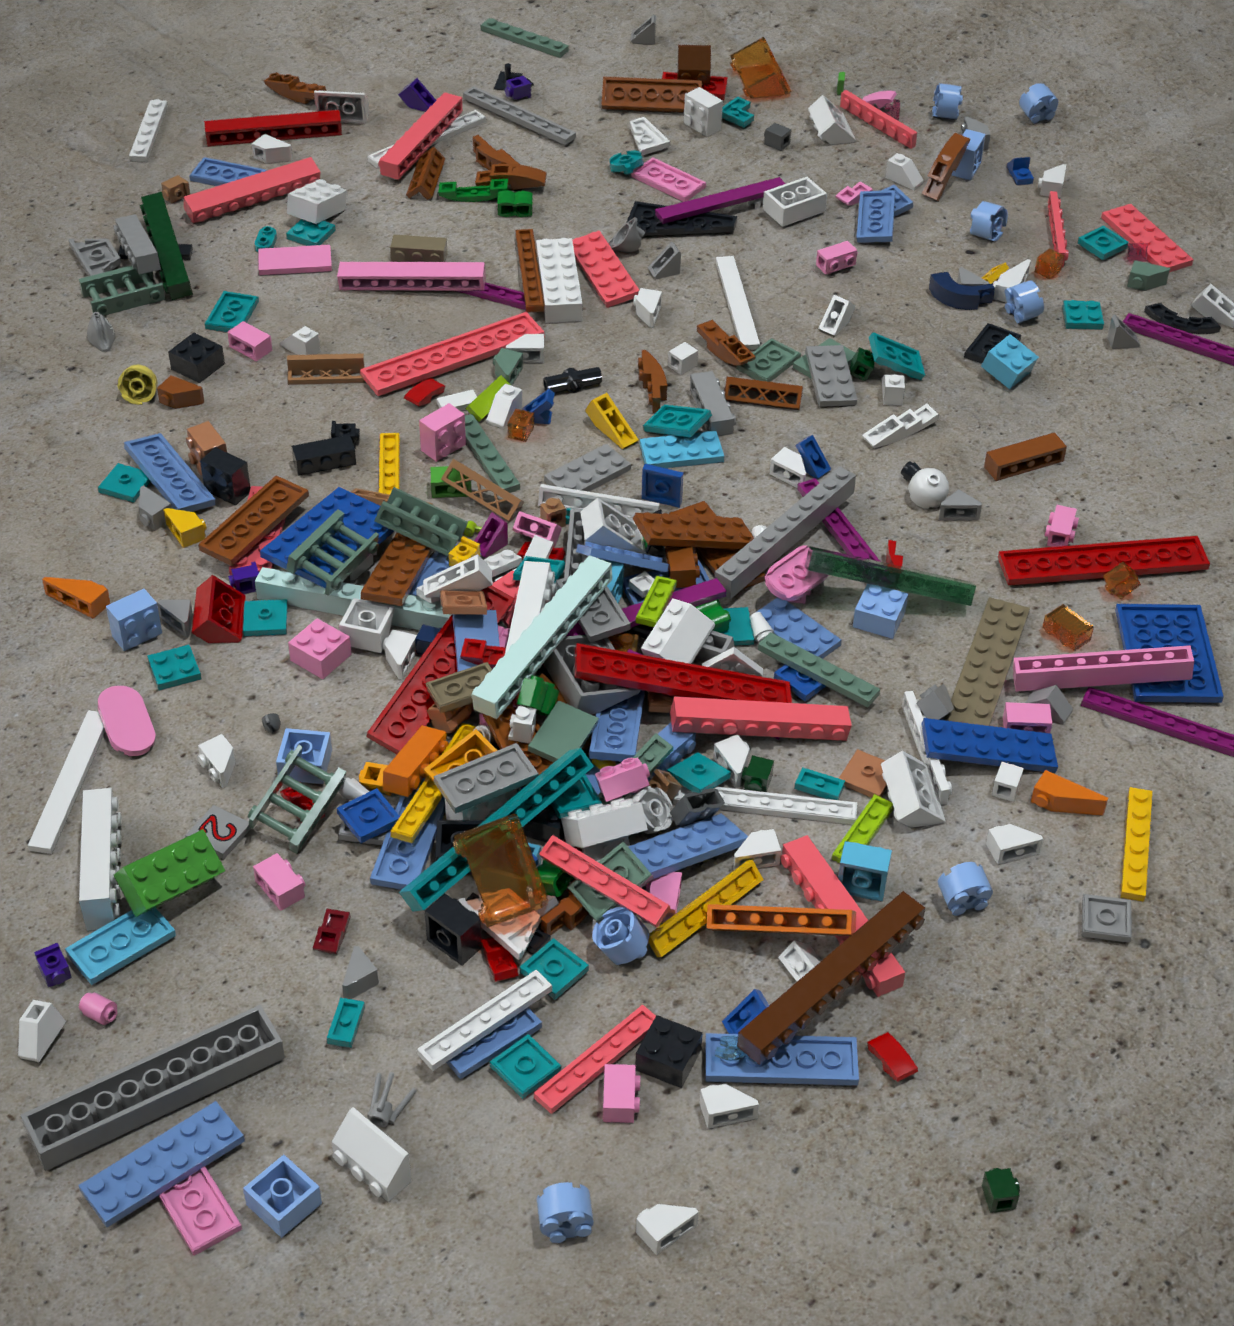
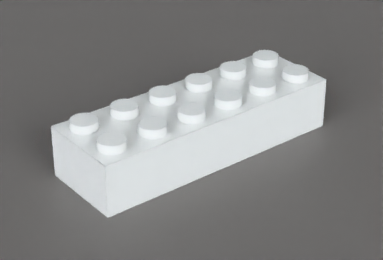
M572 238L536 240V252L545 305V323L582 321V299Z
M524 561L505 654L557 592L556 584H554L555 573L551 571L550 563ZM538 670L535 672L533 676L539 677V675L537 674Z
M112 788L83 790L79 902L87 931L98 930L120 917V905L117 903V899L121 898V892L114 874L120 870V866H117L118 862H121V850L118 848V844L122 843V837L118 826H122L121 812H117L119 810L118 797H113Z

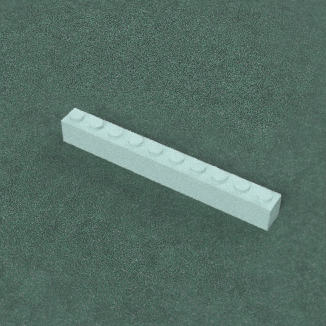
M590 555L584 562L580 563L575 573L568 577L564 586L557 590L553 599L546 603L542 612L533 619L532 624L521 633L520 638L515 644L510 646L504 657L498 660L493 670L487 673L482 683L473 690L471 697L474 710L495 719L501 715L520 692L524 678L530 679L611 582L613 579L611 563Z
M265 567L261 568L255 580L258 600L287 599L290 606L342 616L345 615L353 598L361 599V590L364 587L343 582L338 590H334L328 596L325 594V588L301 576ZM408 595L402 606L380 603L394 606L391 625L420 630L423 624L442 628L452 615L443 614L440 600L429 603L419 596Z

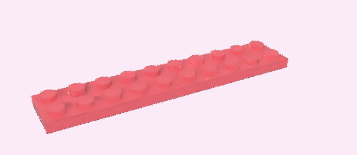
M524 312L360 369V374L374 393L380 396L497 355L501 348L506 349L508 344L524 334H544L545 338V333L531 316Z

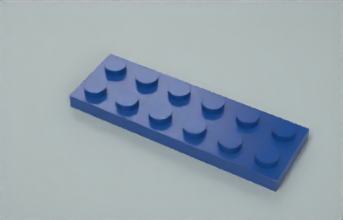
M924 718L921 723L926 758L1000 766L1001 762L1022 767L1025 770L1042 772L1047 770L1052 773H1056L1058 769L1052 734L929 718Z

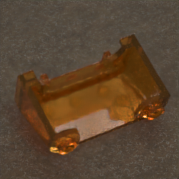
M765 37L730 55L732 60L730 65L733 71L737 70L745 86L742 90L746 98L748 96L751 99L781 96L792 92Z
M515 813L454 835V849L458 855L461 854L464 858H467L483 903H481V909L478 910L481 922L483 924L486 923L487 928L548 905V897L520 820Z

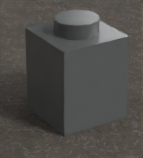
M777 123L772 124L764 132V144L782 151L790 145L791 129Z

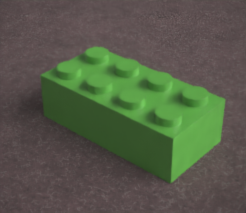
M204 829L124 866L114 874V877L135 917H138L215 879L226 870Z

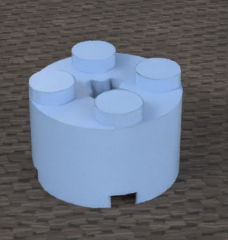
M938 83L939 85L936 86L933 101H935V107L932 106L933 117L958 119V105L962 104L963 95H960L961 86Z
M1038 83L1029 87V91L1026 94L1025 92L1022 94L1019 105L1032 123H1037L1045 119L1051 120L1055 116L1054 112L1058 107V99L1045 84Z
M982 201L977 209L974 208L971 212L972 226L970 234L997 241L1003 234L1001 232L1002 226L1006 227L1007 209L997 204Z
M1031 280L1005 289L1007 300L1005 310L1008 314L1012 313L1014 315L1016 323L1032 319L1044 312L1043 298H1039L1037 294L1040 290Z
M975 862L961 863L950 868L951 873L947 876L943 873L939 877L938 886L948 909L954 916L963 914L967 909L975 908V910H982L988 906L987 901L991 898L993 890L982 865L979 864L977 866Z
M616 907L608 910L602 915L604 919L601 923L595 924L592 933L593 942L614 964H625L646 954L649 931L637 916L626 908Z
M564 1182L543 1189L541 1197L538 1194L536 1200L540 1231L545 1236L550 1237L552 1243H561L566 1238L576 1236L586 1237L592 1233L593 1213L590 1192L586 1186L580 1184V1188H575L572 1183Z

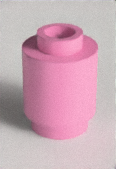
M86 993L80 1000L79 1009L82 1011V1014L102 1025H107L117 1016V1004L98 993Z

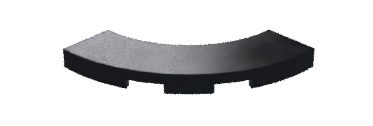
M1162 303L1148 305L1144 309V312L1156 322L1188 333L1213 334L1219 333L1221 329L1220 325L1212 317H1189L1188 319L1177 316L1178 313L1168 309Z

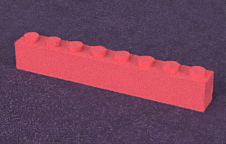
M444 92L412 127L397 140L388 152L380 158V175L399 180L463 112L462 97Z
M312 157L184 196V210L192 223L201 222L208 218L220 216L230 211H236L237 209L293 192L298 188L304 187L306 184L320 179V170Z
M674 697L670 710L672 731L684 733L847 741L852 726L848 706Z
M808 835L783 844L780 857L781 863L784 868H788L791 872L795 884L800 885L808 902H811L818 909L855 911L856 931L869 921ZM850 936L835 937L841 945ZM891 953L886 958L882 957L872 971H866L862 976L867 987L870 990L872 989L876 996L879 997L903 987L905 971Z

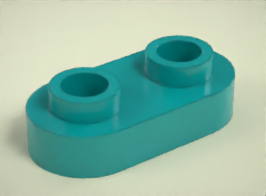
M265 226L259 230L255 240V250L257 252L258 249L274 248L277 240L275 228Z

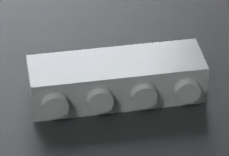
M713 371L690 374V391L697 407L709 409L712 413V416L705 422L707 430L717 431L718 436L733 434L736 417L731 413L730 403L725 400L724 390L720 389L719 379L715 378Z

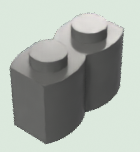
M709 788L701 793L690 792L680 799L670 811V814L677 826L685 827L694 822L713 817L725 802L717 789Z

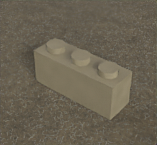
M393 235L390 246L391 262H445L448 253L447 238Z

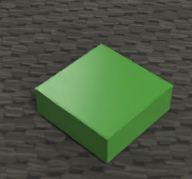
M840 72L838 75L837 95H841V92L844 90L845 72Z

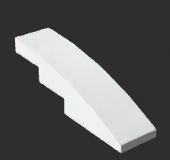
M925 404L915 412L909 409L899 417H896L894 414L864 433L862 437L873 448H878L904 439L939 420V415L928 404Z

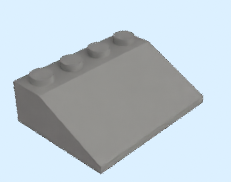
M586 635L564 637L543 663L567 704L588 714H596L640 693V689L575 678L576 644L615 650L607 637L591 643Z

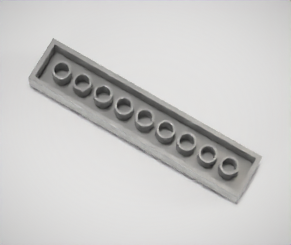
M258 1005L25 1112L20 1116L25 1132L44 1170L47 1171L284 1059L283 1043L262 1006Z

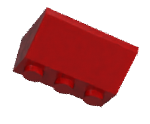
M210 576L196 589L191 633L207 643H239L242 641L246 595L216 576Z

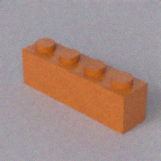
M422 725L384 769L383 790L409 797L413 790L418 788L422 779L428 776L423 769L440 757L449 743L446 741L447 732Z

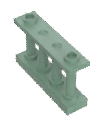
M132 265L79 279L83 298L91 296L93 301H90L92 313L99 312L103 316L165 300L163 284L154 285L152 282L154 280L153 271L139 274L136 268L133 269ZM144 282L147 286L136 289L134 285ZM127 287L129 290L128 292L118 294L116 289ZM108 291L111 296L100 298L99 294Z
M393 487L388 501L382 502L374 520L446 556H449L448 553L455 547L457 541L461 539L468 524L467 521Z
M338 509L288 556L286 568L292 574L299 568H304L327 582L325 594L328 596L334 590H338L343 581L370 554H374L379 547L377 543L379 534L377 532L369 539L364 538L344 526V513ZM335 533H341L360 544L361 547L354 551L332 536ZM328 544L350 558L343 563L320 548ZM316 556L338 570L333 575H330L308 560Z
M300 745L297 746L295 751L291 750L285 759V766L258 806L254 805L247 816L250 828L253 829L257 822L260 821L288 837L290 841L289 850L298 854L346 780V771L339 767L335 773L331 772L329 774L301 758L303 747ZM296 765L323 780L326 787L322 792H316L293 779L289 774ZM285 784L312 799L314 805L311 810L306 809L305 811L278 796L277 792ZM272 802L300 818L302 823L298 829H291L264 812Z

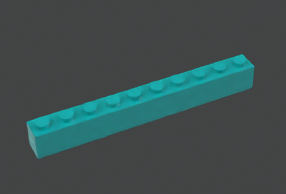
M582 748L567 751L399 891L412 912L425 910L591 770L594 766Z

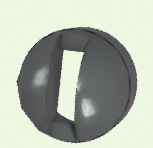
M270 713L262 718L263 727L267 732L273 733L280 728L281 721L278 714Z

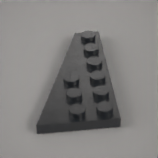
M635 201L627 220L628 222L636 217L637 227L645 231L644 236L734 232L738 216L706 212L663 224L655 215V209L666 207L665 205Z

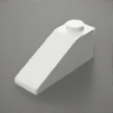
M1025 260L1001 274L998 281H994V300L1007 303L1005 289L1026 281L1029 275L1031 260Z
M1210 283L1196 297L1191 306L1204 317H1212L1216 322L1234 328V303Z
M475 555L424 579V596L426 598L440 597L441 590L480 591L493 585L492 570L479 555Z

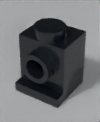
M332 421L331 438L350 435L354 448H356V440H360V428H356V424H336V421Z

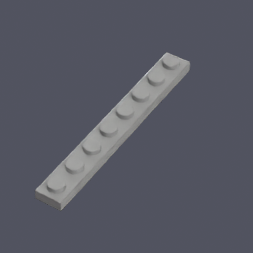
M475 86L463 93V99L555 140L560 144L567 145L576 138V132Z

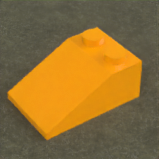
M475 729L423 770L434 782V776L498 750Z

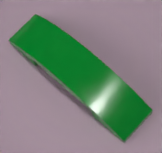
M492 179L490 186L457 187V182H439L438 195L459 202L486 201L498 197V192L508 191V179Z

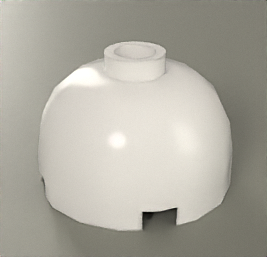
M935 468L919 470L912 477L908 485L910 498L917 506L924 509L939 507L949 493V482L946 476Z
M647 786L631 797L633 802H642L648 830L642 831L643 833H657L671 825L673 818L670 816V808L673 806L668 795L662 789Z

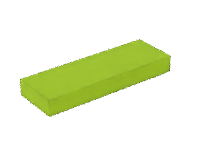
M500 375L465 409L480 422L490 412L496 393L504 384L510 385L509 382Z
M660 576L655 577L636 616V623L655 627L677 586V580Z

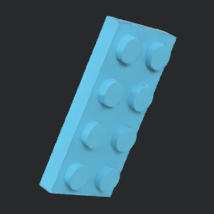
M717 431L695 433L692 437L668 435L640 439V448L645 464L662 468L724 462V453Z
M157 908L138 917H135L131 910L65 948V952L92 986L175 937L176 933L175 929Z

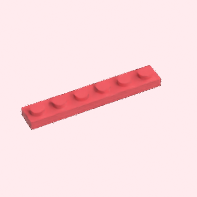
M847 90L841 92L840 107L908 148L916 147V131Z
M1050 191L1047 207L1056 267L1063 268L1064 262L1068 260L1069 252L1066 250L1067 239H1065V229H1063L1064 219H1061V199H1058L1057 191Z
M554 835L550 837L539 853L540 857L626 908L628 911H631L656 928H658L671 909L669 904Z
M641 1005L535 1091L534 1099L548 1112L553 1114L604 1072L605 1064L615 1063L644 1039L656 1015L644 1005Z

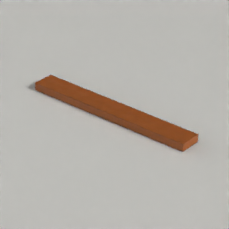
M533 229L515 230L526 312L545 311Z

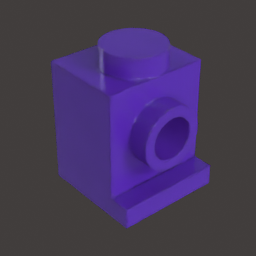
M524 76L506 80L505 94L507 97H512L513 100L521 99L522 97L529 99L531 98V83Z
M251 562L250 566L231 569L232 575L228 576L230 586L243 594L256 592L255 580L259 574L256 562Z
M58 942L34 952L38 968L48 988L72 978L69 966L60 950Z

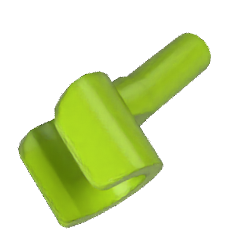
M468 521L463 534L471 537L474 532H480L482 527L477 526L473 521Z

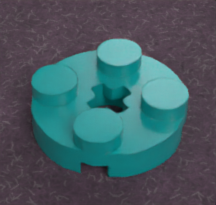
M629 150L625 155H622L620 152L609 159L611 172L624 171V174H630L634 172L635 168L644 165L641 152L636 150Z

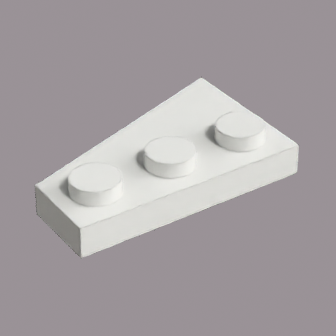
M645 117L630 121V129L642 156L670 147V141Z

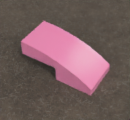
M880 91L869 94L862 100L871 105L876 104L880 109L891 103L897 93L895 91Z
M860 181L852 188L849 186L845 187L835 196L836 199L849 206L859 203L860 191H873V189Z

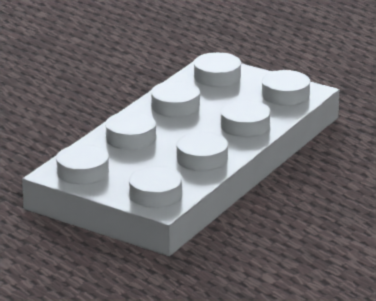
M843 345L806 346L805 354L819 407L856 405L857 396Z
M604 444L544 475V482L550 486L589 492L630 471L631 463L608 444Z
M568 577L556 580V587L561 589L567 582ZM607 586L578 620L590 643L630 630L629 620Z
M515 743L434 776V783L456 814L529 784L538 776V772L518 744Z

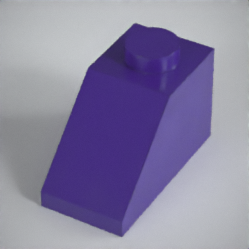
M418 78L405 86L398 94L409 108L424 112L436 102V99Z

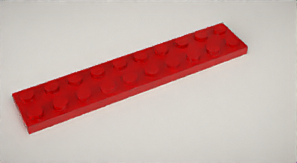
M1198 536L999 551L998 560L1008 586L1208 570L1210 566Z
M491 585L480 591L484 593L487 610H496L497 624L499 625L513 605L515 598ZM452 615L367 732V738L395 754L401 751L422 725L428 726L431 722L427 710L434 704V701L427 691L425 683L457 672Z
M579 643L575 647V678L679 697L792 703L790 682Z

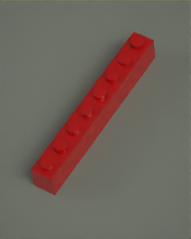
M339 110L204 121L207 147L253 143L264 134L278 140L342 135Z

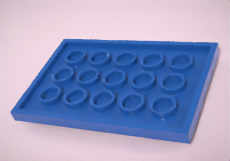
M338 487L261 549L260 557L286 569L288 556L337 509L344 513V526L364 538L369 539L377 532L379 534L378 544L389 537L394 530L374 521L380 505ZM335 533L332 536L354 551L361 547L360 544L341 533ZM328 544L320 548L343 563L350 558ZM316 556L308 560L330 575H333L338 570ZM299 568L294 573L326 589L327 582L306 569Z
M1116 604L1115 612L1124 650L1191 646L1194 658L1191 680L1131 684L1135 702L1222 703L1224 696L1201 605Z

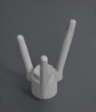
M393 1072L388 1076L379 1101L378 1095L382 1074L377 1073L371 1107L367 1116L368 1120L378 1127H387L388 1123L394 1124L398 1114L417 1091L416 1088H412L393 1111L392 1104L386 1101L394 1078Z

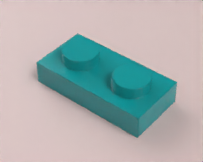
M802 767L794 789L825 799L839 800L845 787V780Z
M340 997L327 1035V1044L352 1048L365 1009L364 1001Z

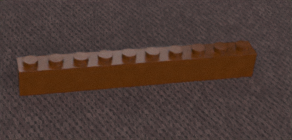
M902 891L738 1032L737 1047L759 1065L766 1059H771L779 1047L791 1042L795 1033L800 1029L804 1030L807 1028L817 1014H823L833 1000H839L850 985L855 986L866 971H872L882 957H888L898 943H904L914 929L916 931L919 930L925 921L924 913L926 907Z

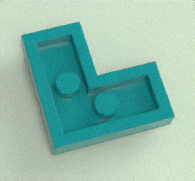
M737 96L722 107V118L740 127H746L754 121V115L747 112L751 108V102Z

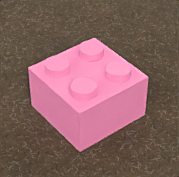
M450 403L419 420L421 451L437 462L466 445L465 414Z
M318 618L288 642L290 661L321 679L328 676L352 655L350 636Z

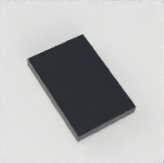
M987 323L965 351L964 358L982 364L987 353L1009 334L1019 342L1022 335Z

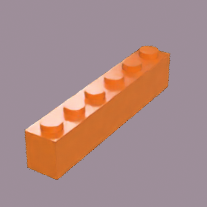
M708 904L707 929L713 931L851 936L856 932V912L844 909Z

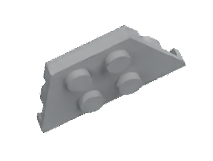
M68 239L69 246L88 276L111 271L121 264V259L109 239H85V242H75L74 239Z

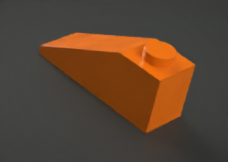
M44 577L42 579L46 595L93 619L110 604L108 589L93 581Z
M1045 770L1034 786L1031 802L1052 812L1103 816L1108 797Z

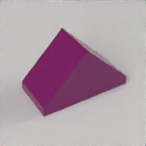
M491 512L474 540L480 544V553L483 557L487 558L508 545V523L493 512Z

